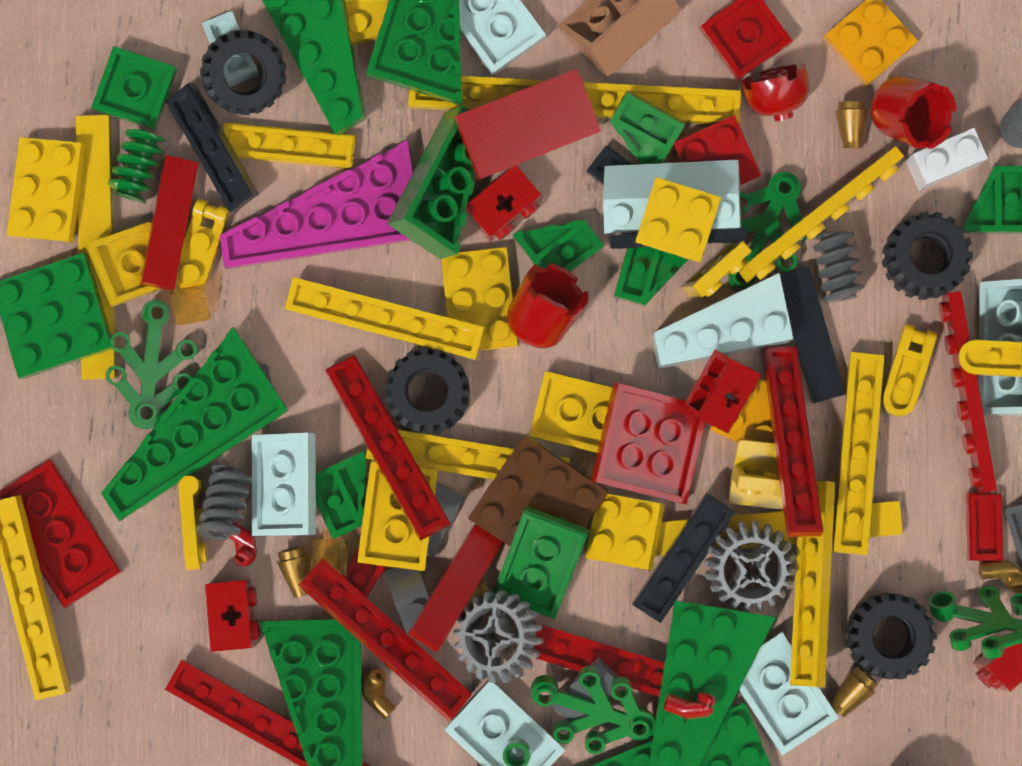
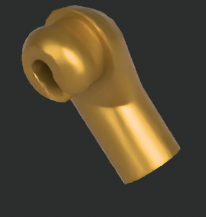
M1005 560L979 563L981 580L998 578L1011 592L1015 594L1022 593V571L1013 562Z
M375 668L368 671L364 677L363 698L385 720L396 707L384 696L385 682L387 680L386 673L382 669Z

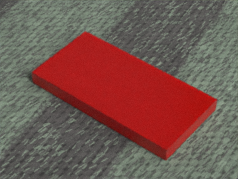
M578 68L454 116L478 180L601 132Z
M53 459L47 460L0 491V500L21 495L40 571L63 608L71 606L123 572Z

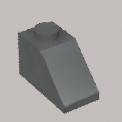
M395 567L384 573L407 635H410L408 632L430 597L420 570Z

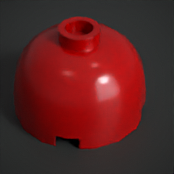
M796 64L779 66L761 71V79L753 81L750 75L741 80L748 105L754 112L762 116H773L774 121L792 118L794 116L793 110L800 108L805 103L810 90L805 64H802L798 70Z

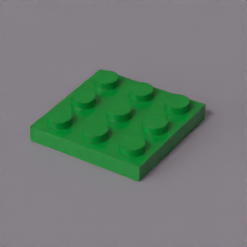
M81 253L0 281V317L18 379H26L112 350L109 346L111 333L88 254Z

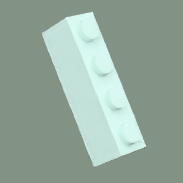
M739 160L605 166L603 190L604 234L639 232L655 177L722 197L712 229L741 227Z
M1022 279L980 282L979 340L1022 342ZM978 375V387L984 415L1022 416L1021 377Z

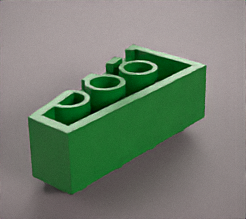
M463 106L444 112L387 222L389 226L439 259L458 255L460 243L458 242L461 228L465 226L467 218L465 213L469 195H472L475 184L472 181L474 168L454 119V116L469 111Z

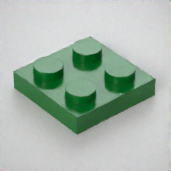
M113 46L91 108L94 111L156 131L176 76L177 68Z

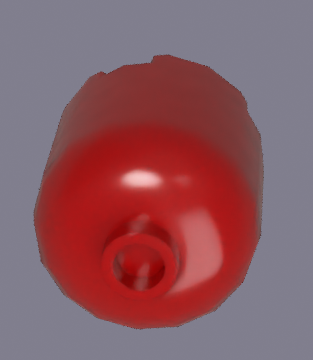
M895 76L886 80L875 91L871 101V116L876 128L882 134L918 149H933L943 143L952 131V127L949 126L952 111H957L954 95L947 87L910 76Z
M551 263L547 268H541L535 264L527 272L508 307L507 322L509 328L526 345L540 349L556 346L564 338L588 304V292L586 290L584 292L581 291L576 285L578 278L565 268Z

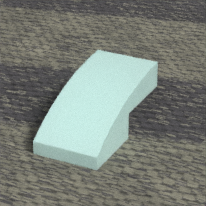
M232 11L202 23L210 43L218 39V36L223 33L226 34L233 30H240ZM246 52L236 53L227 60L223 71L224 78L229 87L259 75L251 54Z

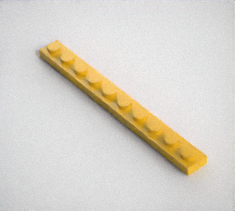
M461 76L462 106L472 110L546 80ZM583 82L595 116L599 119H610L624 93L628 90L683 120L685 123L715 124L733 115L736 116L738 123H740L741 90ZM409 90V109L449 111L460 107V105Z

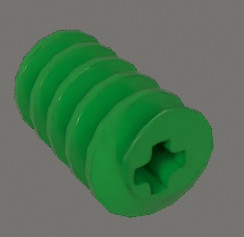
M127 129L125 135L132 141L122 142L121 148L128 154H118L116 157L117 161L124 167H113L112 172L119 179H110L107 184L115 190V194L138 203L146 204L147 201L139 195V192H150L151 188L143 181L144 179H155V175L148 170V167H159L160 163L152 158L153 154L164 153V150L156 144L157 142H167V140L144 130Z

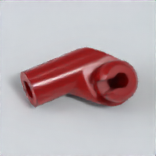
M233 523L232 525L241 530L239 535L229 536V539L235 543V562L240 566H248L256 560L257 556L255 536H252V532L237 523Z
M701 692L698 694L697 702L695 703L668 694L664 701L663 710L686 719L709 717L714 711L712 708L716 699L714 696Z

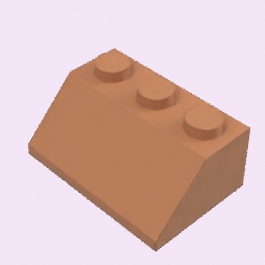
M587 0L558 26V29L592 66L609 77L638 49L644 47L648 40L659 30L667 26L681 9L675 0Z

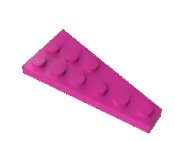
M408 140L383 154L380 153L370 158L369 161L352 170L349 169L303 192L304 194L293 200L286 201L276 206L275 209L259 217H254L221 234L220 241L224 268L233 269L412 241L387 224L413 174Z

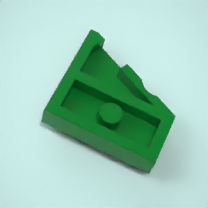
M626 90L610 117L611 124L618 134L623 137L627 147L641 164L663 163L685 126L683 120Z
M993 166L965 221L963 228L966 231L962 234H1022V166Z
M585 220L568 222L563 225L544 226L543 228L529 231H516L512 234V237L533 265L537 264L541 268H547L551 263L572 272L604 248L602 242Z
M652 247L627 248L613 297L646 306L688 259Z
M364 451L316 473V504L333 540L362 527L367 465L366 453Z

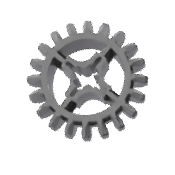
M740 521L738 523L739 531L734 533L733 529L727 526L726 532L728 537L726 539L721 535L715 537L720 546H709L708 551L714 557L705 559L706 567L712 568L705 572L707 580L713 581L710 584L712 592H719L718 598L721 602L727 601L730 598L729 605L733 609L742 602V608L745 612H748L751 604L755 603L757 610L762 611V602L767 600L770 606L776 604L773 598L775 594L785 598L786 593L782 586L793 587V581L788 575L797 573L796 567L791 565L796 560V556L794 553L788 552L792 545L788 540L782 541L783 534L780 530L771 534V525L765 524L761 531H759L760 528L757 521H752L750 529H747L744 522ZM746 543L762 544L748 551L739 548L740 545ZM774 551L777 556V566L771 577L765 570V565L770 560L768 556ZM730 555L737 565L732 572L733 577L727 581L724 577V565ZM742 560L746 563L751 561L752 565L754 561L760 574L755 569L750 571L748 568V571H746ZM752 582L762 585L755 589H740V587L744 588Z
M487 591L484 593V599L479 596L473 597L474 608L465 606L463 610L467 616L457 619L462 628L454 629L453 631L454 635L460 636L461 641L456 642L453 646L456 649H463V653L460 654L458 660H469L466 670L468 672L477 670V678L486 679L488 676L490 683H496L499 679L503 682H510L512 675L515 678L522 677L524 675L523 668L531 669L534 666L529 657L538 658L541 655L534 648V645L544 642L542 638H536L535 631H540L543 627L541 624L534 625L532 622L537 618L538 614L536 612L527 613L530 603L528 601L519 603V595L511 594L508 597L506 591H498L496 595L493 591ZM493 610L487 626L484 629H478L484 616ZM511 617L515 621L519 632H516L512 629L510 623ZM496 632L497 634H500L502 637H508L509 639L500 641L499 639H496L493 636H488L487 634H493ZM478 641L484 645L485 655L482 653ZM512 644H518L515 654L509 661L503 664L509 647Z

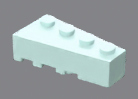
M778 273L654 332L652 341L658 369L707 360L711 357L714 349L726 355L789 343L793 339L780 274Z

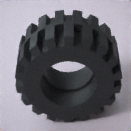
M233 30L218 36V39L211 42L208 50L203 54L201 60L202 67L200 68L202 85L211 100L227 112L241 115L258 114L263 112V109L266 107L270 108L275 104L274 100L277 97L280 98L283 93L282 87L283 84H286L287 79L285 76V70H287L286 62L282 59L283 55L280 49L269 38L249 30ZM236 53H250L262 65V79L257 87L251 91H235L225 81L224 66L227 60Z
M921 212L917 216L912 215L890 233L887 238L888 242L883 247L882 254H885V258L882 260L883 268L887 267L888 273L885 275L888 281L892 279L896 283L893 287L898 292L902 289L906 292L905 296L910 298L917 296L918 300L935 299L953 290L964 280V275L969 273L971 268L968 263L973 259V251L968 250L972 243L970 237L964 238L962 233L966 230L962 225L957 228L954 225L956 220L949 216L945 219L942 218L943 213L935 212L929 215L928 212ZM927 238L940 246L944 254V265L939 273L933 275L925 274L915 268L909 254L910 246L914 240Z
M422 348L417 352L411 351L406 353L407 356L403 359L399 358L395 362L394 368L390 369L387 375L385 399L390 412L401 425L412 432L428 435L443 433L442 431L448 428L451 429L459 419H462L470 401V386L463 367L454 357L438 349L428 350L427 348ZM425 372H432L441 376L448 388L445 403L437 410L430 412L415 408L408 397L410 382L417 375Z
M881 593V595L868 597V600L865 602H860L856 606L857 610L851 612L848 618L850 619L849 626L845 628V633H848V640H845L846 646L850 648V656L853 661H856L860 668L871 673V675L890 680L905 679L907 675H915L920 672L919 668L926 666L930 661L927 659L929 654H934L935 646H932L933 639H937L936 632L932 630V625H934L933 619L927 616L926 608L923 605L917 604L913 598L901 594ZM885 616L900 618L908 630L907 644L895 656L880 654L875 649L872 641L874 626Z

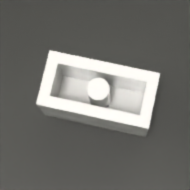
M973 128L945 140L933 149L926 148L912 154L906 163L918 190L921 191L978 167L988 158Z

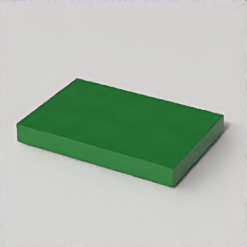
M525 506L493 591L495 595L498 591H506L508 597L511 594L519 595V603L522 601L530 603L529 610L555 619L587 539L589 529Z

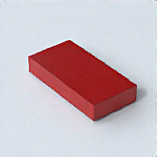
M1002 493L966 494L967 561H1003Z

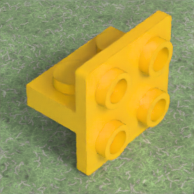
M745 438L738 439L728 494L730 504L783 510L774 442Z

